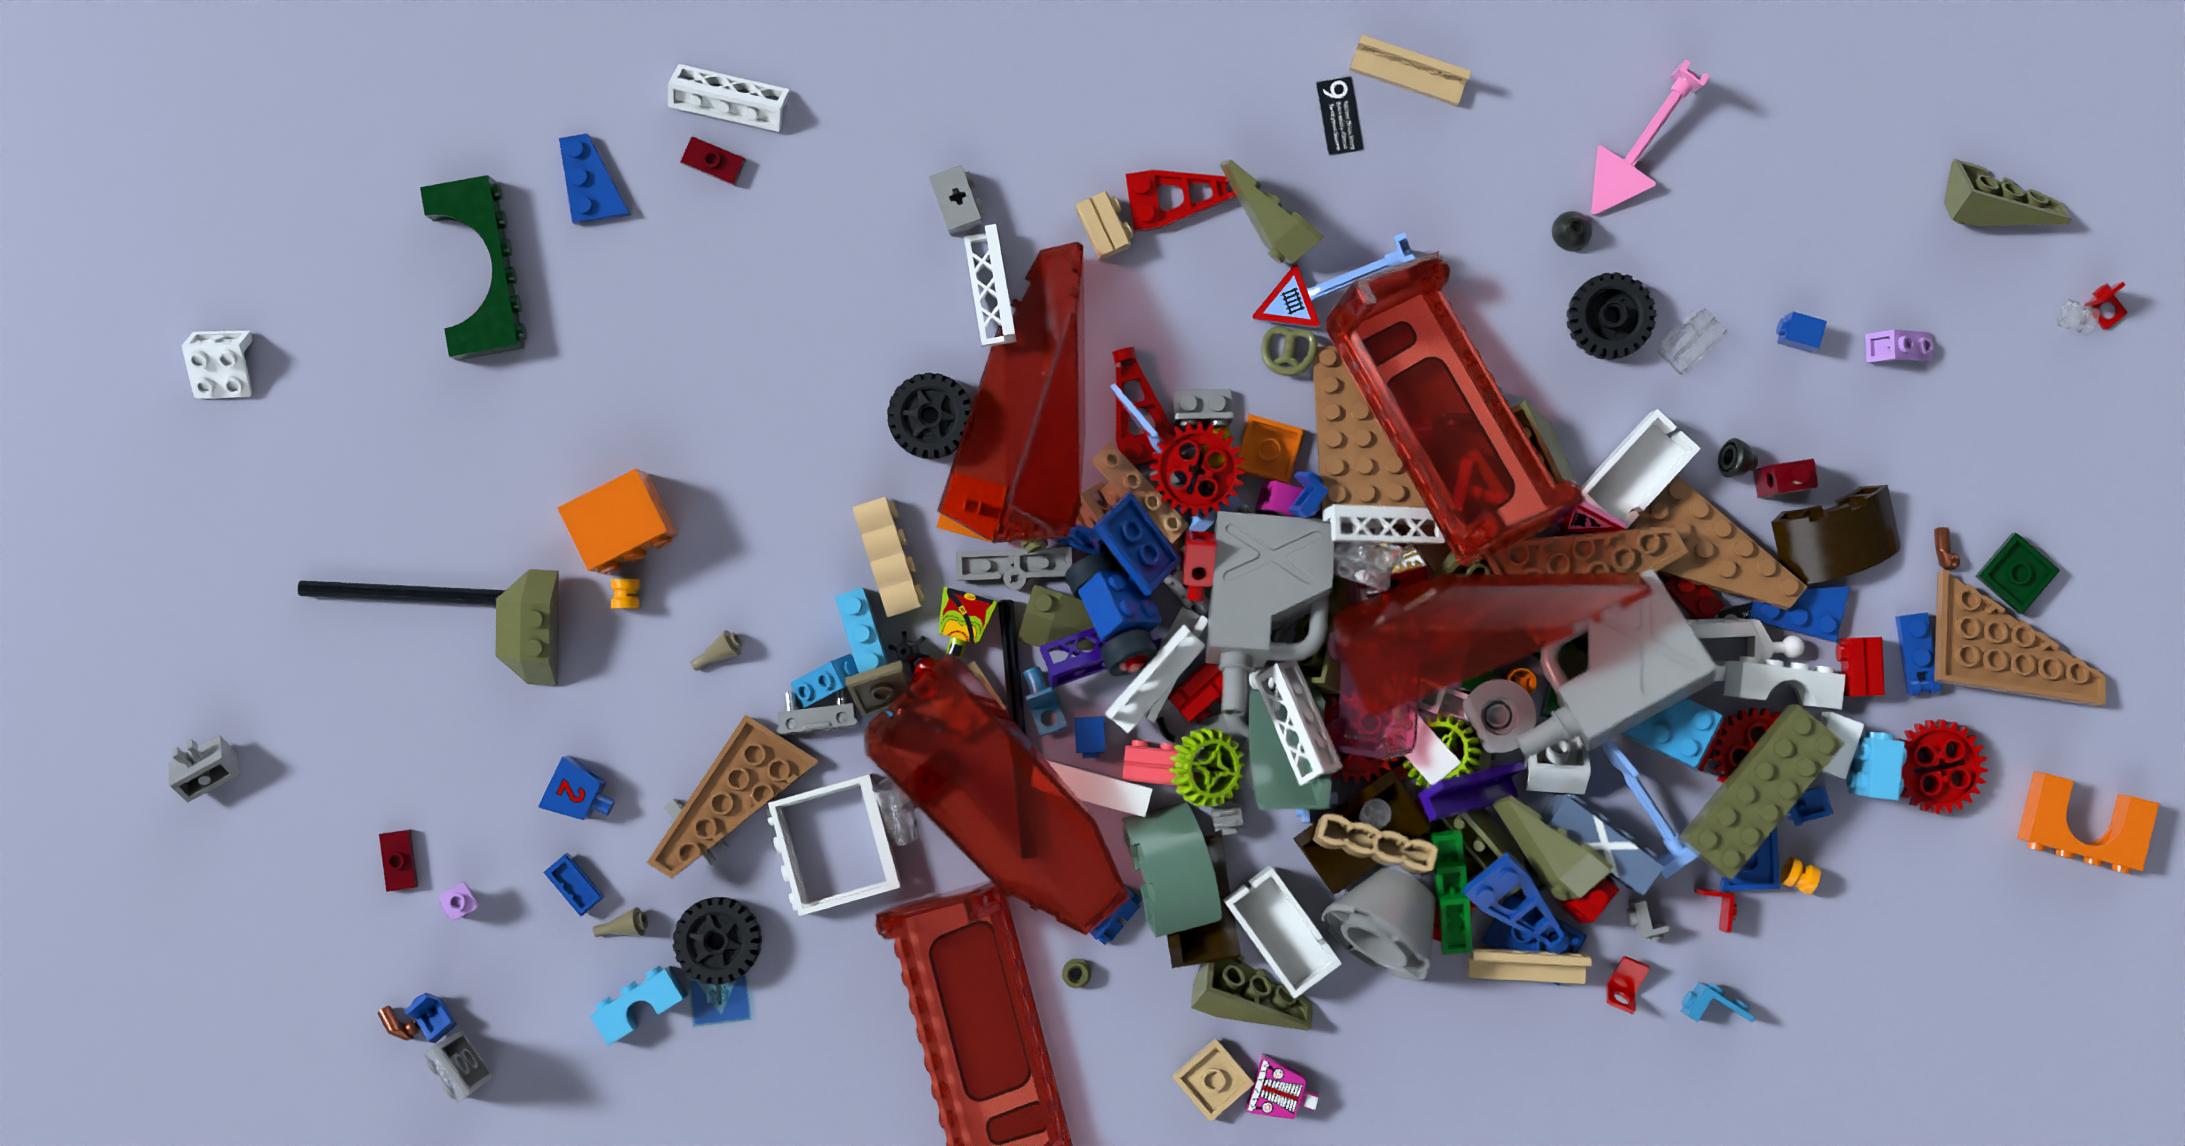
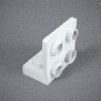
M250 330L193 332L183 343L182 350L194 398L250 397L253 394L244 356L245 350L253 341Z

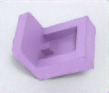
M466 882L438 895L441 900V907L451 921L459 919L478 908V904Z

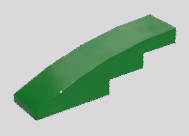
M1461 830L1431 832L1432 845L1438 849L1433 871L1442 954L1471 953L1470 899L1464 895L1462 889L1467 885Z

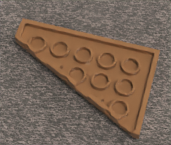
M1318 346L1315 360L1312 363L1319 476L1323 479L1322 484L1329 490L1321 500V514L1322 510L1332 505L1437 508V500L1342 346Z
M1678 475L1670 481L1644 511L1638 512L1639 516L1626 529L1662 526L1675 527L1688 553L1655 572L1661 575L1678 577L1691 581L1690 583L1696 585H1706L1710 589L1727 594L1748 597L1755 602L1769 603L1773 607L1783 610L1791 608L1807 589L1803 582Z
M1673 526L1491 542L1478 546L1536 644L1545 640L1560 626L1588 612L1591 601L1651 568L1656 572L1688 553L1686 546Z
M1949 570L1938 572L1934 682L2098 707L2106 705L2105 675L2096 669L2089 668L2080 658H2073L2061 650L2059 644L2041 632L2033 630L2031 625L2025 621H2018L2006 613L2004 607L1988 596L1981 595L1970 584L1965 585L1950 575L1951 572Z

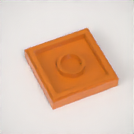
M1249 414L1240 443V450L1237 454V457H1244V462L1237 464V467L1245 469V473L1290 484L1305 429Z

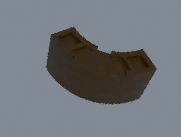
M1888 485L1861 486L1852 493L1835 500L1836 506L1824 510L1821 505L1799 510L1782 511L1771 522L1780 564L1804 584H1812L1852 575L1891 558L1900 551L1901 545Z
M1392 770L1337 806L1340 811L1339 813L1336 809L1328 813L1344 817L1351 824L1365 823L1375 827L1380 832L1392 831L1399 833L1409 841L1415 840L1432 828L1429 821ZM1318 821L1293 838L1332 894L1339 893L1379 864L1371 857H1355L1346 853L1342 848L1328 849L1317 844L1313 839Z
M1220 834L1204 836V840L1216 877L1222 918L1217 922L1168 934L1167 941L1172 968L1234 959L1241 956L1235 918L1223 901L1230 894L1223 840Z

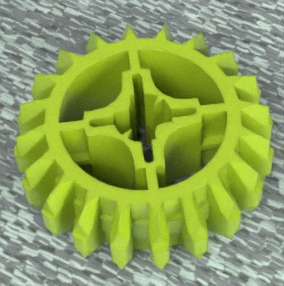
M1442 713L1437 714V722H1433L1430 715L1426 716L1427 725L1434 733L1440 731L1450 732L1448 735L1445 734L1440 740L1452 753L1458 736L1464 744L1462 761L1455 767L1454 771L1447 774L1443 779L1473 773V770L1469 768L1470 765L1479 767L1480 762L1472 757L1481 755V750L1472 748L1480 743L1477 737L1470 738L1474 733L1472 727L1464 729L1466 723L1463 719L1455 724V717L1451 714L1446 722H1444ZM1401 751V756L1407 758ZM1406 760L1403 763L1405 769L1413 768L1408 773V776L1411 779L1418 777L1416 784L1422 787L1427 782L1426 778L1410 760ZM1429 782L1427 783V788L1432 786Z
M1202 728L1200 732L1197 730L1190 731V737H1181L1183 746H1174L1178 754L1177 756L1169 757L1175 762V767H1171L1168 770L1176 775L1171 780L1172 784L1178 785L1176 792L1184 795L1183 799L1185 801L1193 802L1195 806L1200 807L1203 805L1205 807H1214L1215 804H1224L1225 798H1233L1232 789H1240L1237 780L1245 778L1240 773V768L1246 765L1243 762H1239L1244 753L1236 750L1239 743L1232 741L1228 733H1222L1219 729L1210 730L1209 728ZM1201 749L1199 755L1196 758H1194L1197 752ZM1200 764L1208 765V767L1214 768V771L1206 770Z

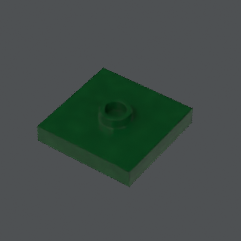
M2015 532L2011 533L1975 577L2018 614H2024L2059 573L2060 569Z

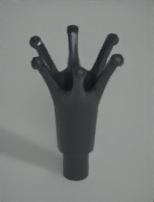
M903 631L902 642L898 646L889 644L888 649L896 651L897 661L901 660V662L908 664L911 672L914 673V662L918 658H930V655L922 654L919 650V644L925 641L926 638L921 636L917 641H910L907 639V632Z

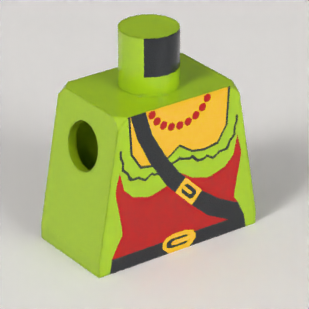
M948 587L943 588L939 634L950 636L946 654L963 658L967 641L980 644L998 606V601Z

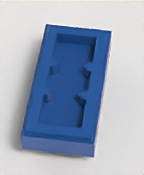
M565 853L543 872L580 917L605 897L569 853Z

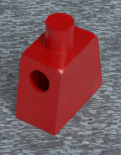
M1186 530L1182 581L1184 585H1188V600L1204 601L1205 588L1213 586L1217 545L1215 532ZM1195 567L1203 568L1201 572L1193 571Z
M1606 875L1581 898L1568 901L1559 900L1556 904L1578 923H1592L1616 896L1619 889L1615 881Z

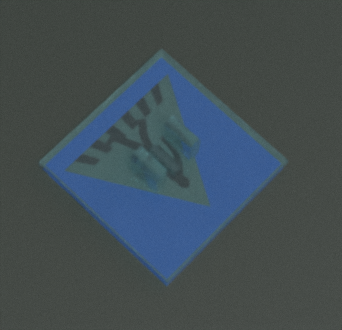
M687 973L693 1027L751 1020L746 973L732 982L719 985L701 983L699 980L689 977L690 975Z

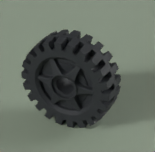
M1608 272L1589 279L1579 287L1569 302L1566 317H1568L1567 328L1571 330L1570 336L1572 340L1575 339L1577 341L1576 345L1580 349L1583 348L1586 350V354L1594 355L1598 359L1614 360L1634 353L1645 344L1652 334V329L1655 328L1656 321H1654V318L1657 314L1653 308V305H1655L1654 299H1650V291L1641 286L1642 282L1633 280V276L1628 274L1621 275L1619 272L1610 274ZM1606 310H1612L1616 313V323H1611L1606 319Z
M939 373L917 374L903 381V384L900 387L898 386L893 396H891L887 409L888 426L895 441L906 452L923 459H939L953 454L968 439L973 426V408L967 393L956 381ZM935 409L938 411V418L934 423L923 421V414L926 410Z
M712 897L695 903L681 915L682 917L675 926L676 930L673 932V951L676 953L677 963L681 964V969L690 975L689 977L699 980L704 984H726L742 977L755 964L761 950L760 924L756 921V916L750 912L746 905L727 897ZM715 932L720 933L724 937V945L720 949L715 948L711 943V936Z

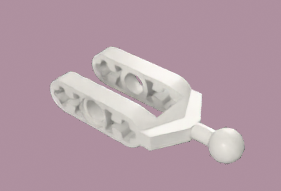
M1719 618L1686 620L1697 638L1748 636L1747 657L1758 658V664H1765V659L1770 660L1773 653H1783L1788 658H1797L1803 654L1805 649L1804 642L1798 636L1786 637L1782 642H1772L1761 621L1757 619ZM1713 661L1717 668L1714 681H1724L1726 679L1727 661Z

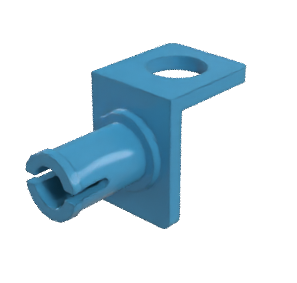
M1034 667L1023 673L1031 693L1025 698L1031 709L1039 735L1045 736L1065 729L1067 724L1053 687L1047 688L1041 668ZM1047 711H1052L1057 715V722L1052 726H1045L1041 722L1042 715Z

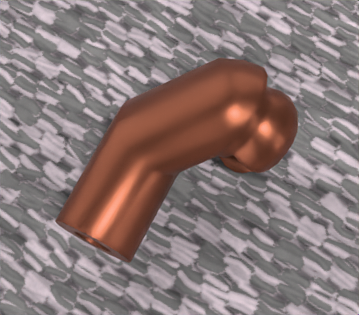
M1947 527L1936 528L1934 530V539L1939 566L1945 570L1958 568L1960 557L1956 553L1951 554L1950 529Z
M386 1006L377 1013L390 1035L407 1041L414 1039V1035L420 1031V1026L416 1021L409 1020L406 1024L400 1022L391 1006Z

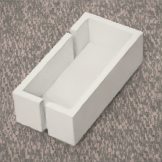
M1656 409L1650 412L1577 490V498L1625 522L1627 529L1639 516L1637 512L1644 511L1701 448L1682 431L1672 434L1669 438L1666 434L1674 431L1677 426Z
M1267 866L1248 880L1251 884L1249 888L1243 884L1225 897L1223 901L1295 999L1342 963L1327 942L1321 939L1323 938L1275 870L1271 866Z

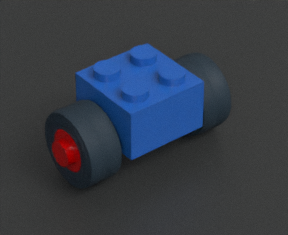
M1101 552L1080 559L1066 571L1065 577L1073 596L1083 601L1100 640L1108 641L1101 649V657L1108 672L1112 676H1124L1146 667L1157 655V649L1149 633L1162 623L1157 606L1152 601L1150 594L1145 596L1127 572L1119 571L1111 554Z

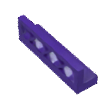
M1095 627L1040 646V652L1048 668V680L1051 687L1055 688L1107 669L1101 657L1102 647L1099 648V646H1104L1108 641H1101L1100 638L1096 637L1098 634ZM1155 628L1149 634L1157 651H1159L1161 637L1157 628ZM1083 640L1095 643L1093 650L1089 652H1083L1076 649V647ZM1057 649L1068 653L1066 660L1055 664L1049 652Z
M1520 761L1439 780L1418 795L1430 821L1493 806L1495 800L1508 796L1519 797L1511 778L1525 770V766Z

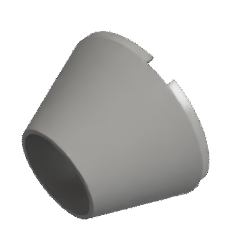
M1382 868L1325 908L1321 921L1324 922L1326 920L1328 923L1326 931L1342 948L1360 961L1379 970L1380 966L1395 971L1394 977L1404 980H1421L1425 978L1429 971L1436 901L1428 888L1415 878L1395 869Z

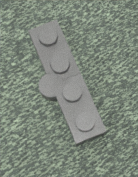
M1072 547L1043 548L1031 554H1028L1026 549L956 552L957 581L1003 579L1005 585L1011 590H1019L1024 587L1027 578L1065 577L1066 571L1072 566Z

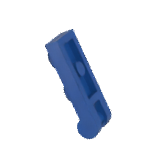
M1928 612L1895 616L1908 695L1910 697L1918 696L1921 692L1926 691L1930 694L1939 693L1941 691V683L1934 682L1935 656ZM1924 671L1925 680L1919 681L1917 679V672Z

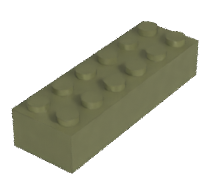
M1788 705L1677 839L1720 876L1732 880L1845 743L1800 705Z

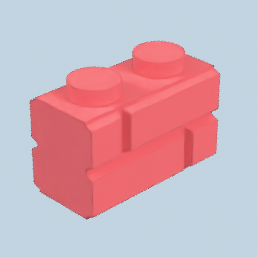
M1132 740L1131 745L1125 744L1122 780L1175 785L1172 784L1171 780L1176 775L1168 769L1175 767V762L1169 757L1177 756L1178 752L1174 746L1178 744L1161 742L1160 748L1149 747V741Z

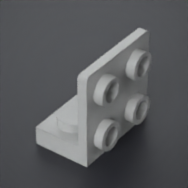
M1231 389L1173 390L1174 425H1180L1181 430H1186V422L1191 424L1192 429H1196L1198 421H1201L1202 425L1213 423L1215 429L1226 427L1234 420V412H1231Z

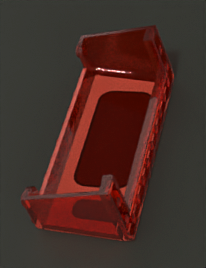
M1438 251L1354 280L1327 317L1326 329L1394 451L1401 459L1403 467L1456 560L1466 567L1564 520L1585 501L1580 487L1570 479L1563 480L1557 485L1554 483L1553 477L1544 466L1537 449L1530 442L1522 424L1517 420L1510 408L1508 400L1497 386L1494 376L1483 362L1480 352L1473 345L1465 327L1460 323L1453 311L1451 303L1443 294L1442 289L1449 280L1450 267Z
M996 878L891 906L875 914L877 933L885 940H895L894 951L897 958L900 959L902 966V982L908 989L910 997L909 1009L915 1016L917 1024L916 1035L918 1041L923 1046L925 1054L924 1066L930 1073L932 1081L931 1092L933 1098L937 1100L939 1107V1123L945 1130L946 1146H1073L1002 881Z

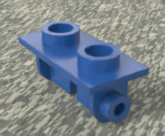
M1122 884L1119 889L1111 893L1108 902L1100 912L1092 916L1090 924L1086 929L1096 940H1099L1104 945L1108 941L1112 942L1124 927L1117 919L1121 916L1128 922L1141 907L1139 903L1142 899L1135 893H1132L1126 885Z

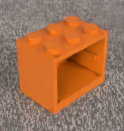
M637 468L557 507L587 570L599 574L609 575L621 568L620 563L628 560L635 562L647 555L646 550L656 547L661 549L673 542L671 538L678 535L648 473Z

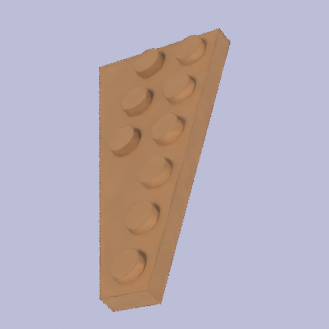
M745 715L647 861V864L673 879L819 763V761Z

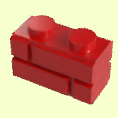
M1882 637L1840 638V644L1836 645L1835 653L1837 661H1841V673L1839 674L1845 675L1843 696L1885 695Z
M1204 663L1169 694L1167 698L1189 723L1195 720L1199 724L1211 713L1208 709L1209 706L1215 701L1219 704L1222 703L1223 673L1219 671L1216 664Z

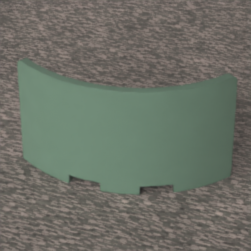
M1309 689L1324 723L1325 701L1319 689ZM1251 690L1249 699V752L1252 782L1258 808L1329 809L1332 786L1329 774L1321 775L1311 782L1300 786L1260 690ZM1281 704V716L1287 720L1288 711L1286 706ZM1292 731L1291 739L1293 744L1298 747L1299 736L1297 732ZM1304 757L1303 767L1306 774H1309L1313 769L1309 760Z
M1180 803L1148 811L1145 817L1132 815L1121 818L1123 843L1129 852L1135 871L1141 870L1145 885L1140 886L1145 907L1146 922L1155 937L1221 920V904L1213 865L1203 834L1190 806L1187 803Z

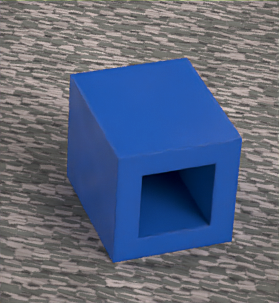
M1793 311L1780 319L1776 329V334L1779 335L1777 343L1809 353L1818 350L1827 321Z
M1104 716L1075 717L1076 753H1082V758H1099V752H1105Z

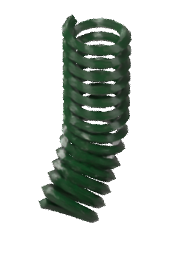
M1159 717L1156 721H1158L1157 725H1159L1160 733L1164 735L1165 739L1174 743L1176 736L1168 731L1166 723H1163L1165 722L1162 719L1164 717Z

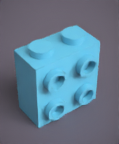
M1866 732L1865 737H1860L1853 756L1851 771L1848 772L1846 778L1849 794L1898 801V796L1902 793L1904 785L1901 769L1907 758V751L1904 748L1905 742L1895 741L1894 734Z

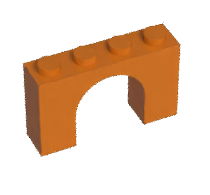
M2033 772L2017 839L2027 841L2026 847L2043 852H2045L2046 847L2056 849L2055 855L2073 859L2074 854L2083 856V862L2101 867L2102 862L2112 864L2111 870L2126 874H2130L2131 869L2143 871L2159 803L2130 795L2118 794L2111 823L2106 833L2094 842L2082 843L2071 833L2066 820V812L2074 780L2047 773Z

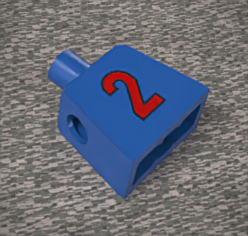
M568 755L562 756L538 807L576 819L586 820L590 818L593 810L608 816L615 804V800L602 795L607 783L603 778Z

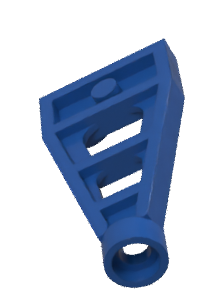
M1508 852L1462 888L1464 895L1483 912L1545 943L1553 952L1561 953L1570 945L1571 936L1561 928L1528 871ZM1515 886L1521 887L1526 895V899L1514 909L1498 902L1500 898ZM1536 906L1544 917L1534 925H1531L1521 917Z

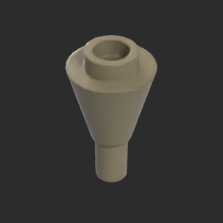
M725 630L705 650V653L691 661V665L694 670L698 671L711 662L714 663L741 655L740 648L742 647V642L735 632L730 633L728 630Z
M635 907L608 923L594 926L593 933L595 937L608 934L643 936L645 929L648 928V918L645 912Z

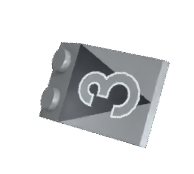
M463 1030L437 1043L425 1054L428 1059L427 1065L435 1075L440 1076L445 1083V1092L450 1098L456 1099L458 1103L495 1077Z

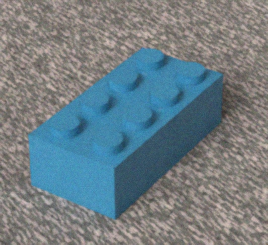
M1685 698L1621 733V735L1692 770L1698 771L1724 719L1722 714Z

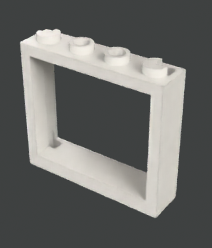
M872 773L768 803L769 809H766L767 820L770 826L774 825L777 837L773 838L777 854L782 853L785 864L781 865L782 875L785 882H790L792 893H789V900L792 903L793 910H797L799 916L897 889L903 885ZM860 786L886 881L809 902L783 807Z

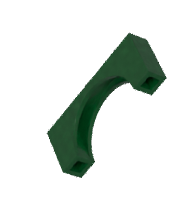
M489 175L420 187L425 216L432 221H456L473 228L484 241L492 263L491 285L482 305L465 321L452 327L444 328L449 357L459 361L525 349L523 340H527V332L524 323H520L519 312H522V303L519 295H515L514 284H517V275L514 267L510 266L509 256H512V246L510 240L505 237L504 228L508 227L505 212L501 211L499 200L503 199V194L499 182L496 183Z

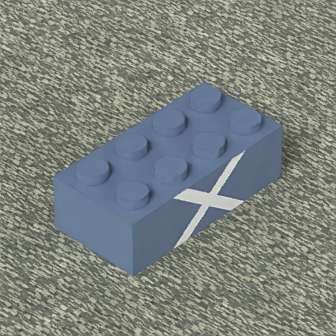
M1556 793L1541 813L1543 823L1556 829L1561 827L1568 832L1565 837L1579 846L1584 842L1592 847L1614 866L1611 872L1608 873L1611 877L1629 890L1644 896L1664 868L1663 865L1657 862L1660 857L1646 847L1635 846L1633 843L1636 839L1625 831L1618 830L1615 827L1613 829L1609 826L1612 822L1602 814L1595 813L1592 810L1588 812L1585 809L1588 804L1577 796L1568 793L1564 796Z

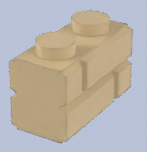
M1103 191L1075 205L1076 212L1099 261L1131 247L1130 239L1134 236L1127 221L1122 223L1117 214L1121 212V207L1115 195L1110 197L1107 191Z

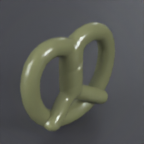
M1275 326L1269 329L1264 335L1261 344V355L1264 364L1272 372L1283 376L1305 373L1314 362L1318 350L1317 338L1313 332L1307 329L1291 330L1284 326ZM1276 335H1284L1285 342L1282 356L1272 360L1270 355L1271 340ZM1299 337H1304L1309 341V351L1302 363L1294 358L1296 340ZM1288 363L1292 367H1283L1281 365Z

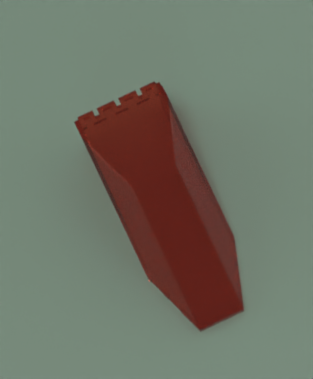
M1078 241L1040 250L1025 277V280L1031 283L1021 302L1013 299L1010 306L1016 309L1013 315V323L1017 342L991 347L937 512L987 540H992L993 538L996 543L1066 538L1070 533V529L1075 528L1080 513L1086 432L1084 246ZM999 325L995 337L1003 336L1002 326Z
M1639 572L1439 575L1342 608L1341 611L1333 614L1332 622L1338 647L1344 650L1341 652L1342 657L1370 719L1575 635L1572 626L1591 616L1593 623H1598L1603 620L1600 611L1618 602L1620 608L1625 609L1653 594L1650 585Z
M952 653L945 655L931 668L937 677L934 678L929 672H926L909 687L915 694L914 697L907 691H904L887 706L893 713L892 716L883 710L868 723L869 726L864 729L865 755L1007 897L1010 898L1012 895L1028 903L1030 908L1036 911L1040 909L1056 917L1058 922L1087 935L1130 898L1094 816L959 657L956 658Z

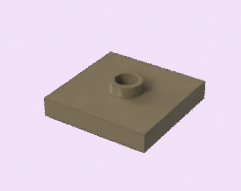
M901 660L845 677L846 686L861 717L917 700L915 693L911 690V682Z

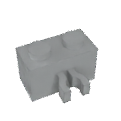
M220 735L199 747L193 739L188 740L187 749L189 752H182L178 747L172 749L174 760L168 763L169 785L187 803L239 776L237 752Z

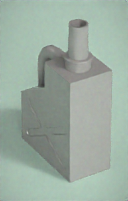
M1218 511L1214 527L1217 545L1213 586L1210 587L1205 663L1220 664L1218 669L1223 673L1222 713L1232 716L1244 715L1246 713L1248 675L1254 672L1253 667L1264 668L1266 659L1280 661L1304 660L1315 654L1324 643L1327 633L1329 594L1333 582L1334 541H1332L1331 522H1323V519ZM1310 613V629L1303 641L1293 644L1270 642L1271 631Z
M1652 568L1591 601L1588 612L1560 626L1546 638L1541 648L1540 663L1546 678L1557 694V702L1561 708L1551 711L1552 717L1515 739L1526 758L1563 739L1570 742L1571 739L1577 736L1589 752L1714 682L1717 670L1715 664ZM1588 632V671L1569 681L1560 667L1558 653L1566 643Z

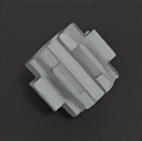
M1228 799L1224 800V804L1211 807L1215 833L1222 832V835L1225 836L1237 834V829H1243L1242 811L1239 802L1232 803V800Z

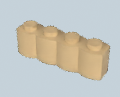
M885 496L852 507L887 617L891 618L922 608L921 601L925 600V595L921 584L915 585L912 576L917 571L912 556L906 557L903 546L908 545L903 528L898 530L894 520L899 518L895 502H889Z
M1334 814L1323 815L1318 820L1313 839L1322 847L1328 849L1342 848L1352 856L1360 858L1371 857L1379 864L1386 866L1399 865L1403 870L1419 875L1433 870L1438 851L1429 842L1423 840L1409 841L1399 833L1392 831L1380 832L1375 827L1365 823L1351 824L1344 817Z

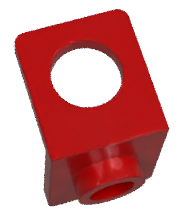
M2124 282L2109 286L2108 283L2102 285L2092 293L2094 297L2084 304L2103 330L2108 329L2127 315L2126 309L2114 295L2125 286ZM2105 302L2112 304L2115 308V314L2111 319H2106L2100 314V307Z
M1694 888V892L1700 895L1722 897L1719 930L1731 933L1732 921H1735L1737 918V904L1734 903L1735 894L1728 891Z
M1623 956L1606 984L1607 1004L1634 1014L1636 1011L1635 994L1650 971L1649 965ZM1614 995L1622 996L1627 1000L1628 1004L1618 1001Z

